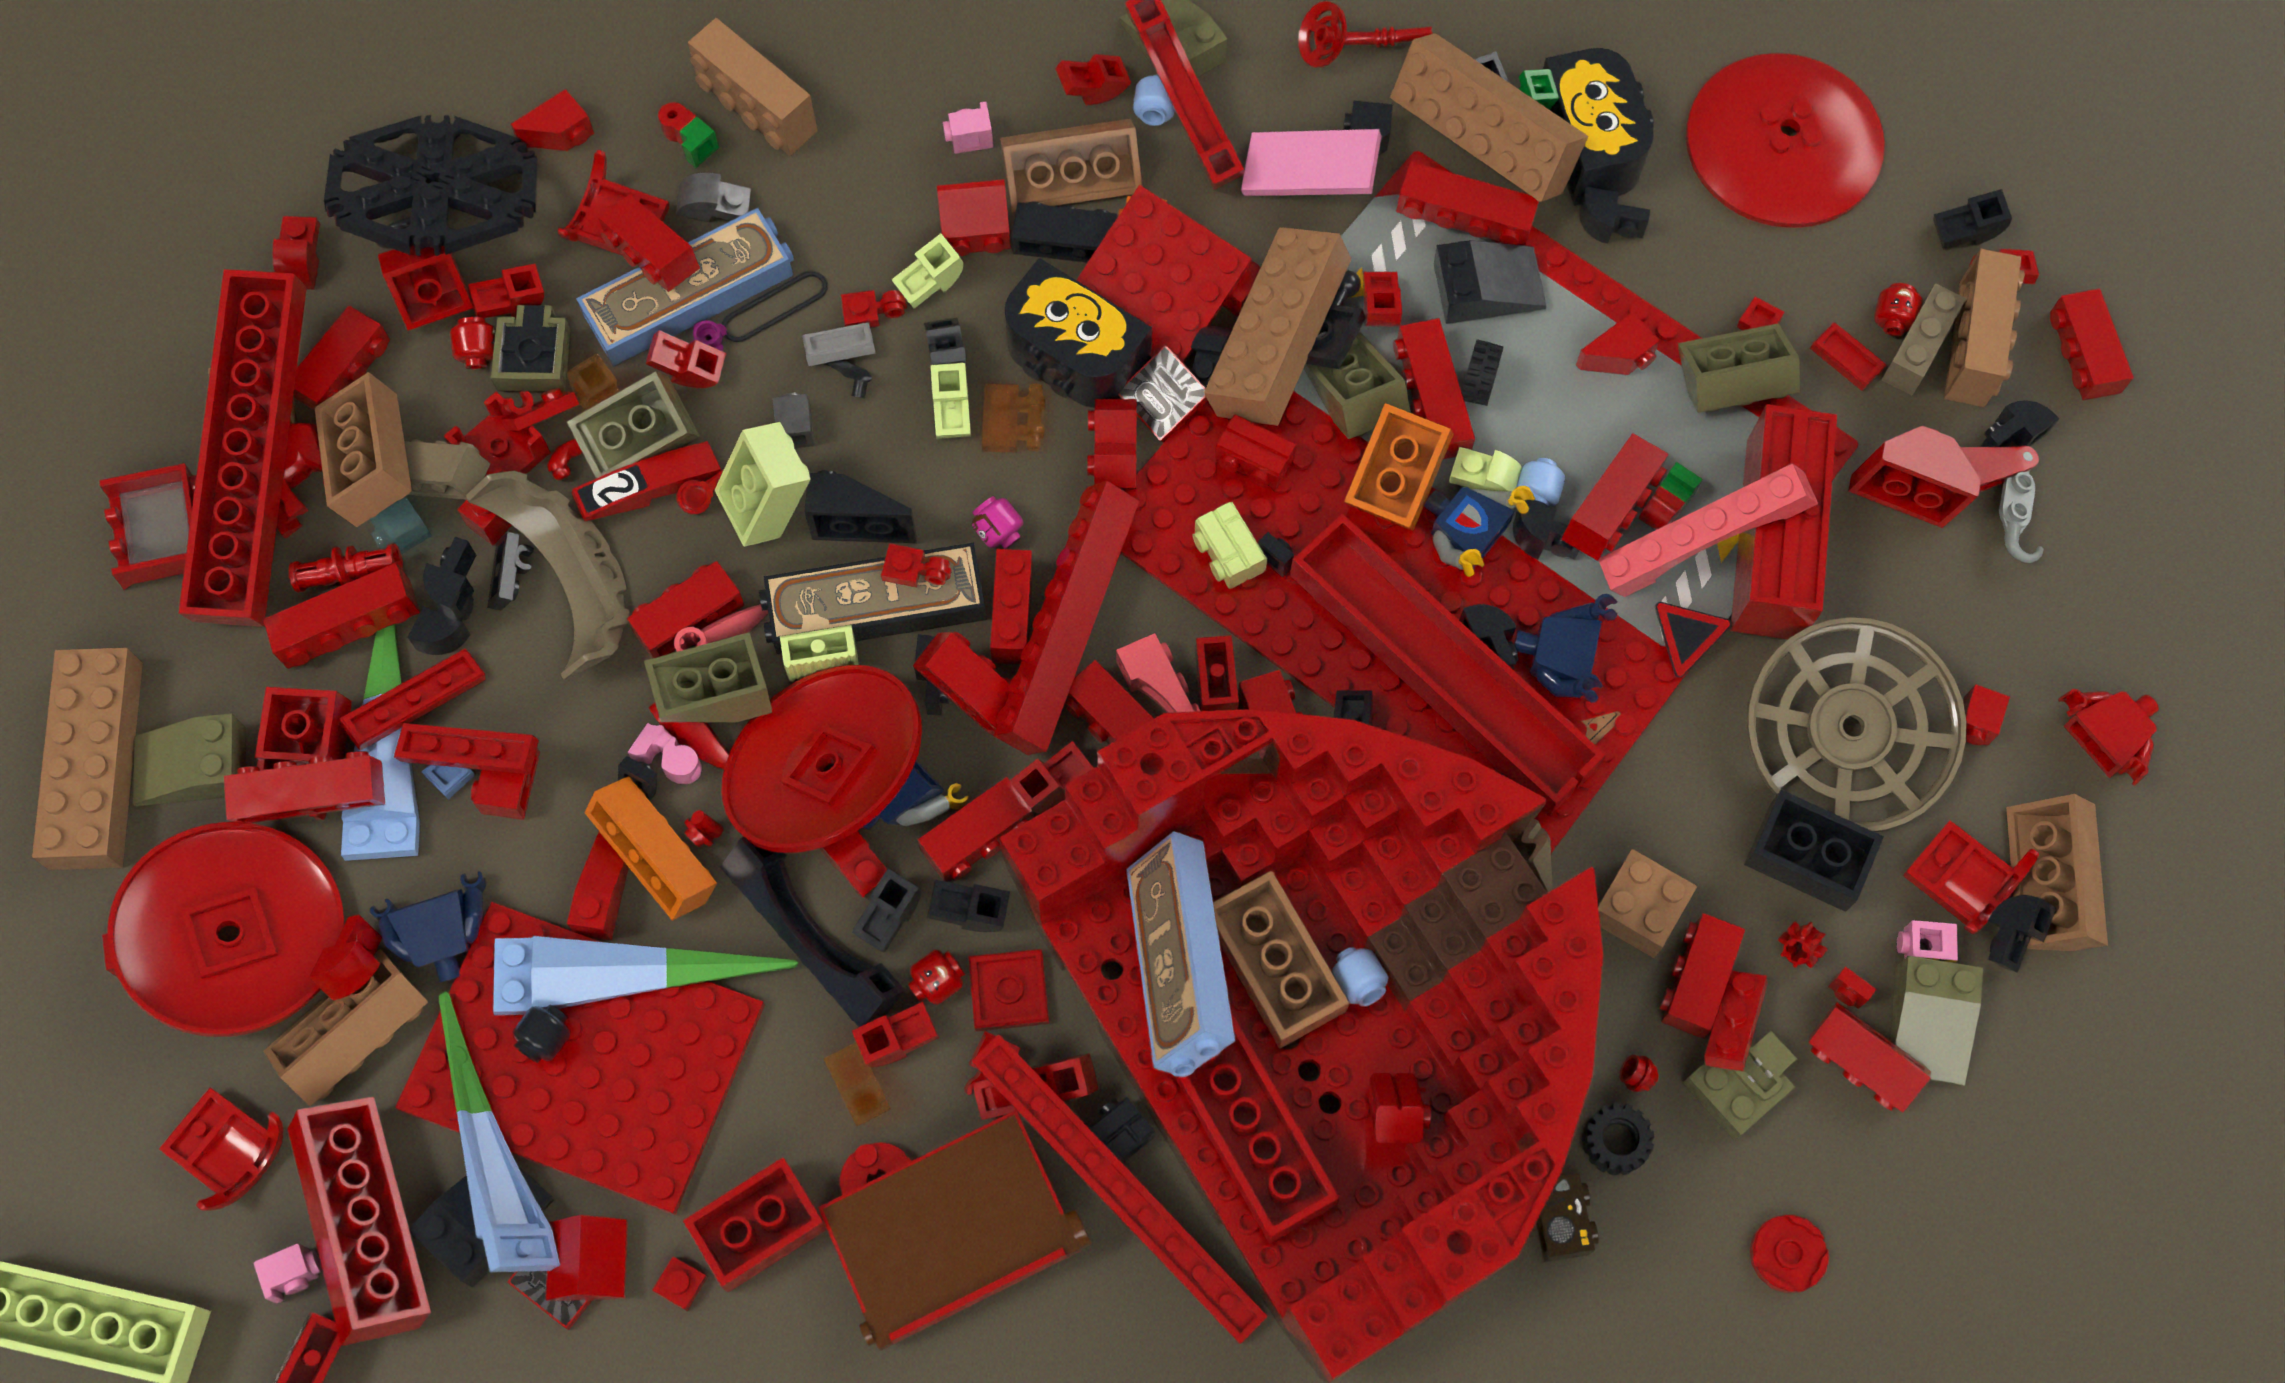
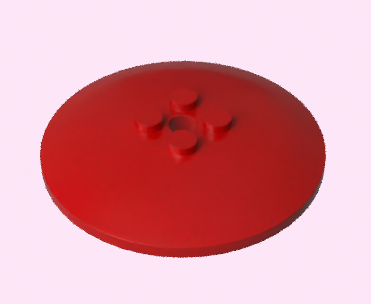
M1769 53L1755 55L1724 67L1713 75L1699 91L1690 110L1686 126V144L1689 158L1695 173L1706 189L1719 202L1735 213L1749 220L1775 227L1802 228L1816 226L1848 213L1869 193L1883 164L1885 146L1883 128L1879 116L1866 94L1850 78L1837 69L1821 61L1795 54ZM1781 127H1792L1797 135L1788 136L1781 131Z
M837 666L813 673L794 682L770 699L772 713L751 718L737 737L724 767L721 790L722 802L725 813L735 829L747 841L765 850L779 853L806 852L831 845L848 837L868 824L884 810L898 794L914 767L922 738V720L916 700L897 677L885 670L872 666ZM828 764H834L832 768L824 771Z
M220 822L206 824L180 832L161 842L145 854L129 871L116 892L110 909L107 928L109 955L116 976L125 992L134 1003L155 1020L176 1030L199 1036L231 1037L246 1035L274 1026L302 1009L321 990L309 977L323 948L335 946L344 927L343 904L335 880L328 868L313 851L297 839L271 827L254 823ZM225 926H235L240 930L239 936L230 942L220 940L218 933Z

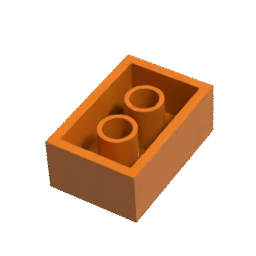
M1385 403L1344 502L1349 506L1414 531L1454 433L1450 428Z

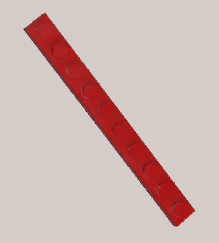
M999 1034L971 1061L1239 1344L1268 1317Z

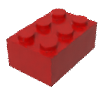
M784 1157L683 1220L719 1284L728 1293L827 1230L825 1223Z

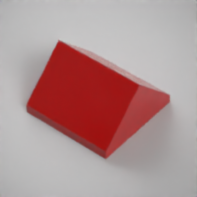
M577 1215L549 1222L553 1231L560 1266L547 1271L546 1301L625 1299L628 1220Z

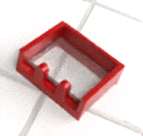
M185 463L99 480L100 487L109 498L110 508L104 510L106 520L114 533V540H109V548L118 561V567L111 568L112 575L124 590L132 584L184 574L197 474L192 475Z

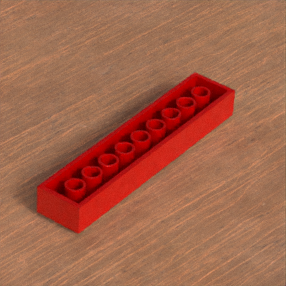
M224 269L178 612L192 622L264 627L263 619L266 617L307 287L293 273Z

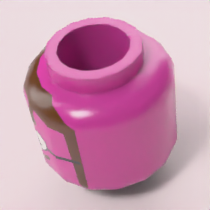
M992 496L972 512L975 517L971 525L989 548L1002 545L1004 549H1007L1021 538L1017 531L1022 527L1023 519L1006 498L996 499Z

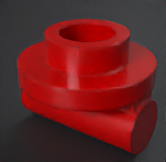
M701 810L695 811L691 819L687 818L684 821L688 828L684 832L685 835L698 847H701L703 844L711 847L714 844L713 839L721 836L724 830L721 824Z

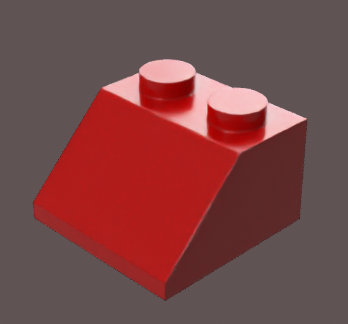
M1004 179L937 185L941 232L959 256L985 251L988 253H998L1002 250L1011 249Z

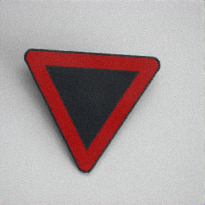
M1658 602L1654 607L1673 673L1678 678L1683 677L1731 627L1729 619L1664 602Z

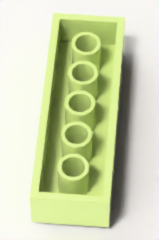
M0 1261V1347L154 1383L188 1382L211 1311L186 1303Z

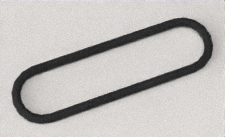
M807 271L735 310L724 318L722 324L725 327L733 317L805 277L814 276L822 282L821 291L803 303L741 337L731 336L728 332L725 337L733 342H742L817 301L827 290L825 277L818 272Z

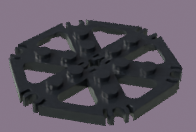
M420 115L349 137L350 140L343 141L344 151L339 149L333 150V155L330 154L324 195L325 212H327L329 218H335V225L340 227L342 231L410 255V249L414 246L416 256H421L423 248L432 247L434 248L435 256H439L442 251L441 247L444 246L445 255L517 232L518 228L524 227L523 216L530 219L534 217L533 212L536 213L538 159L537 156L535 157L534 151L527 152V144L522 142L520 138L454 116L455 121L451 124L449 115H444V121L440 123L432 122L431 115H427L425 123L422 124ZM415 133L419 137L417 160L374 145L375 143L397 139L403 134ZM461 133L474 135L479 140L496 144L495 147H489L484 151L465 157H457L453 160L455 139ZM343 172H353L381 182L351 192L341 189ZM523 174L522 189L515 193H508L485 185L486 183L511 175ZM449 207L487 221L462 229H451L448 227ZM412 208L411 223L404 229H395L372 221Z

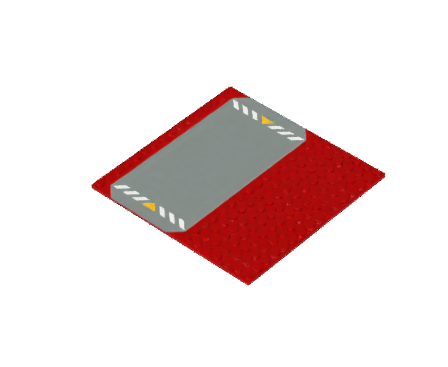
M1414 151L1341 236L1351 257L1347 270L1355 272L1361 281L1358 293L1348 297L1343 306L1361 308L1364 311V272H1398V286L1401 289L1402 302L1401 325L1440 318L1461 392L1476 340L1504 346L1488 405H1480L1464 400L1475 436L1472 450L1490 456L1494 455L1495 450L1503 452L1515 459L1522 467L1525 463L1536 461L1538 458H1548L1556 462L1557 467L1565 475V483L1560 500L1554 507L1557 508L1554 516L1555 521L1567 525L1570 523L1576 511L1632 433L1669 454L1662 466L1667 469V472L1660 484L1667 477L1676 462L1703 479L1696 494L1674 520L1676 521L1743 488L1747 439L1766 404L1810 410L1787 395L1780 399L1770 398L1755 401L1749 405H1735L1720 408L1714 412L1698 413L1688 395L1678 343L1702 339V337L1534 226L1531 227L1526 246L1534 247L1547 305L1546 309L1446 324L1434 268L1436 245L1467 240L1501 242L1485 237H1474L1468 232L1454 228H1442L1436 223L1426 220L1410 219L1404 214L1396 212L1399 195L1410 161L1452 173L1420 151ZM1631 312L1660 340L1655 352V360L1644 370L1637 368L1629 375L1580 370L1576 366L1582 348ZM1363 323L1358 333L1361 332L1402 376V370H1404L1402 360L1396 359L1393 349V340L1397 339L1399 327H1365ZM1323 331L1317 338L1324 336L1328 331ZM1304 368L1278 426L1253 422L1297 444L1294 460L1277 489L1269 485L1266 488L1257 486L1249 479L1248 475L1238 470L1235 473L1226 471L1215 460L1216 445L1231 419L1217 417L1207 400L1168 437L1136 475V488H1125L1123 490L1139 500V504L1120 554L1334 708L1337 690H1372L1374 727L1467 756L1499 774L1502 773L1290 576L1291 570L1284 577H1281L1266 564V570L1250 580L1247 579L1244 583L1232 589L1228 588L1224 580L1218 581L1211 571L1209 563L1212 560L1207 551L1201 553L1193 540L1192 534L1195 533V520L1215 511L1229 502H1233L1257 543L1269 532L1276 539L1279 537L1285 540L1292 548V553L1295 557L1343 513L1458 620H1460L1463 608L1477 604L1491 605L1507 613L1516 625L1512 640H1509L1513 644L1518 630L1538 634L1543 618L1549 617L1553 613L1588 603H1595L1596 599L1602 594H1610L1618 601L1616 604L1608 605L1605 609H1614L1617 612V617L1614 620L1608 621L1601 615L1597 619L1602 621L1591 674L1598 677L1603 687L1591 689L1599 697L1596 702H1588L1583 695L1580 698L1553 696L1537 681L1535 676L1530 674L1533 655L1517 652L1518 661L1514 671L1584 735H1586L1587 728L1582 721L1617 711L1621 713L1616 718L1614 727L1595 744L1606 754L1599 768L1577 790L1574 789L1572 795L1550 817L1541 810L1537 817L1534 818L1549 835L1552 854L1687 675L1686 673L1683 677L1678 678L1673 673L1654 608L1655 604L1664 602L1729 619L1732 615L1739 534L1689 557L1659 576L1655 583L1623 597L1610 590L1599 561L1579 551L1575 560L1556 556L1551 551L1543 549L1538 560L1526 554L1517 544L1513 534V522L1517 513V508L1515 507L1512 509L1514 514L1510 526L1483 558L1484 566L1477 565L1474 569L1475 574L1467 577L1463 569L1445 564L1440 560L1433 543V536L1431 535L1437 516L1423 507L1414 531L1349 506L1344 502L1374 429L1361 436L1348 439L1333 422ZM1409 389L1407 390V396L1410 407V401L1413 400L1411 391ZM1836 427L1833 480L1858 447L1857 440ZM1456 457L1443 459L1427 499L1437 490L1452 500L1460 489L1463 488V486L1449 483ZM1650 485L1649 489L1653 492L1649 497L1648 501L1646 502V504L1653 497L1655 491L1657 490V488L1652 485ZM1637 506L1634 508L1638 514L1627 531L1623 528L1618 531L1623 535L1613 551L1655 531L1638 519L1644 507L1642 509ZM1605 550L1602 556L1610 553V551Z

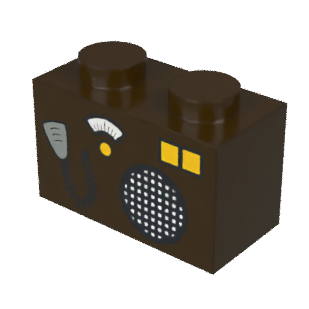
M1579 1173L1559 1176L1536 1221L1544 1262L1588 1256L1595 1251L1594 1244L1599 1243L1597 1226L1594 1221H1589L1586 1206L1591 1204L1587 1183H1581Z

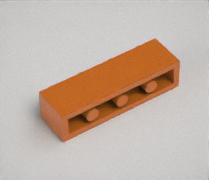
M628 776L596 790L584 813L673 921L705 905L717 882L712 877L710 871L690 851L689 846L671 828L666 818L647 799L642 789L638 788Z

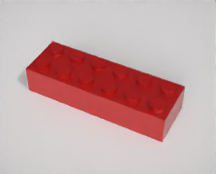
M1231 1012L1235 1041L1220 1051L1217 1056L1210 1058L1195 1069L1192 1074L1185 1077H1174L1267 1241L1271 1244L1337 1206L1339 1196Z
M374 1097L297 1110L287 1129L341 1346L420 1329L431 1313Z

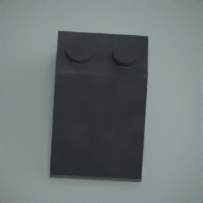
M1474 240L1436 245L1434 268L1446 324L1546 309L1547 305L1534 247Z
M831 470L809 473L811 480L806 488L804 512L812 540L917 544V534L911 508L844 474H838Z
M518 1166L542 1212H544L555 1199ZM466 1175L436 1199L414 1222L409 1231L460 1281L473 1288L489 1271L484 1242L476 1236Z

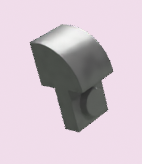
M697 173L689 175L679 185L676 215L709 222L712 216L732 221L748 213L751 188L721 182V174Z

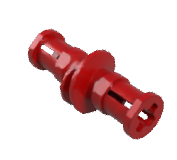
M395 543L388 544L385 549L357 552L353 545L347 546L345 556L340 547L337 546L333 547L331 558H320L318 561L303 564L299 561L290 562L288 569L289 579L294 591L300 593L304 592L306 588L313 586H329L337 582L344 585L393 563H397L403 570V559L400 549Z

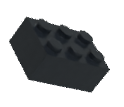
M1780 790L1770 803L1744 865L1847 912L1860 896L1884 836L1784 790Z

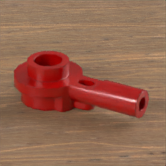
M724 469L706 481L689 480L678 488L676 501L683 512L697 515L709 507L715 492L714 490Z

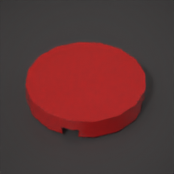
M1796 1215L1776 1216L1764 1222L1754 1233L1750 1245L1751 1264L1758 1277L1770 1288L1783 1293H1800L1816 1285L1826 1273L1829 1252L1826 1249V1244L1823 1240L1825 1238L1821 1231L1808 1219Z

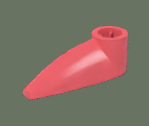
M761 604L721 618L701 630L695 627H686L677 633L674 639L675 649L679 652L693 645L697 647L748 633L768 614V610L762 611Z

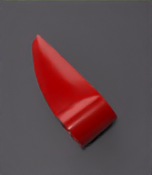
M656 703L649 706V710L660 725L664 726L669 734L677 739L680 745L691 747L699 759L724 769L729 752L708 722H661Z

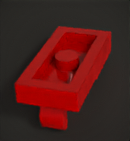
M560 388L542 393V400L533 403V397L529 391H521L519 393L522 398V405L519 408L515 406L511 397L503 399L505 409L512 413V415L502 418L506 430L519 431L579 405L575 392L561 391Z

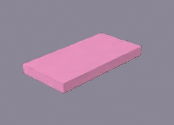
M1379 129L1254 132L1251 134L1241 191L1244 196L1372 194L1381 133Z

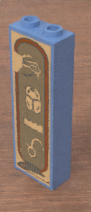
M756 208L688 242L693 248L700 269L670 292L666 291L658 283L655 285L650 283L643 274L642 269L638 267L576 299L584 318L614 367L649 349L653 334L658 330L675 336L693 327L697 322L705 321L793 276L790 262L794 261V257L785 242L780 244L777 240L778 231L771 218L764 219L759 209Z

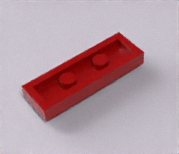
M1731 971L1705 1052L1706 1066L1744 1071L1767 989L1766 975Z

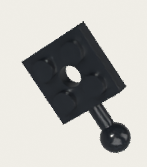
M1351 270L1346 271L1318 335L1323 331L1328 332L1324 336L1316 338L1305 364L1340 369L1366 319L1363 309L1343 306L1347 298L1357 294L1360 289L1361 281L1355 272Z

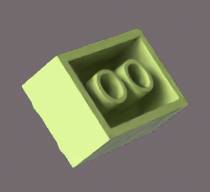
M777 422L742 430L714 491L741 543L745 547L781 538L811 479L807 466L801 462L794 449L792 438L786 434L782 424Z

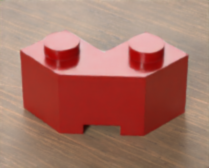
M1095 399V410H1088V431H1095L1094 455H1088L1087 476H1094V485L1109 481L1118 488H1136L1137 399Z

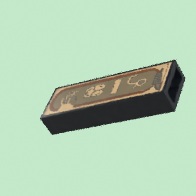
M974 542L924 550L923 564L929 562L931 557H940L950 562V568L952 569L951 577L949 580H946L944 585L931 584L924 579L925 576L923 575L919 577L917 588L882 581L881 573L886 557L763 576L765 589L759 590L762 611L768 610L770 620L769 622H764L766 642L773 643L776 653L782 654L780 636L851 625L856 642L987 620Z

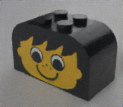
M1591 48L1546 58L1543 69L1551 70L1559 99L1551 107L1550 111L1589 136L1567 182L1574 206L1581 204L1586 187L1619 192V196L1628 193L1637 185L1654 138V119L1651 110H1646L1643 101L1644 91L1642 84L1636 82L1632 68L1627 60L1617 52L1609 49Z
M1040 257L1006 300L1007 344L1012 359L1023 368L1029 377L1035 380H1043L1050 385L1056 394L1063 398L1068 396L1077 403L1095 408V399H1121L1119 394L1127 382L1152 358L1149 356L1152 352V327Z

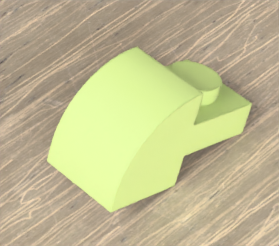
M941 233L915 253V256L918 258L915 262L892 279L893 283L913 308H916L940 288L943 292L947 291L962 272V259Z
M965 363L931 365L936 438L971 436Z
M1459 447L1449 483L1469 489L1513 491L1517 487L1522 466L1509 455L1495 450L1493 456Z

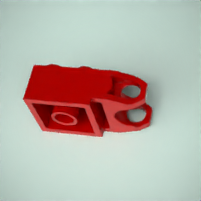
M266 687L255 758L258 759L257 767H260V771L273 769V764L278 762H296V766L310 764L309 759L322 756L332 757L333 760L344 759L347 733L340 725L339 718L351 712L352 701L337 691ZM327 813L309 815V817H313L316 820H324Z

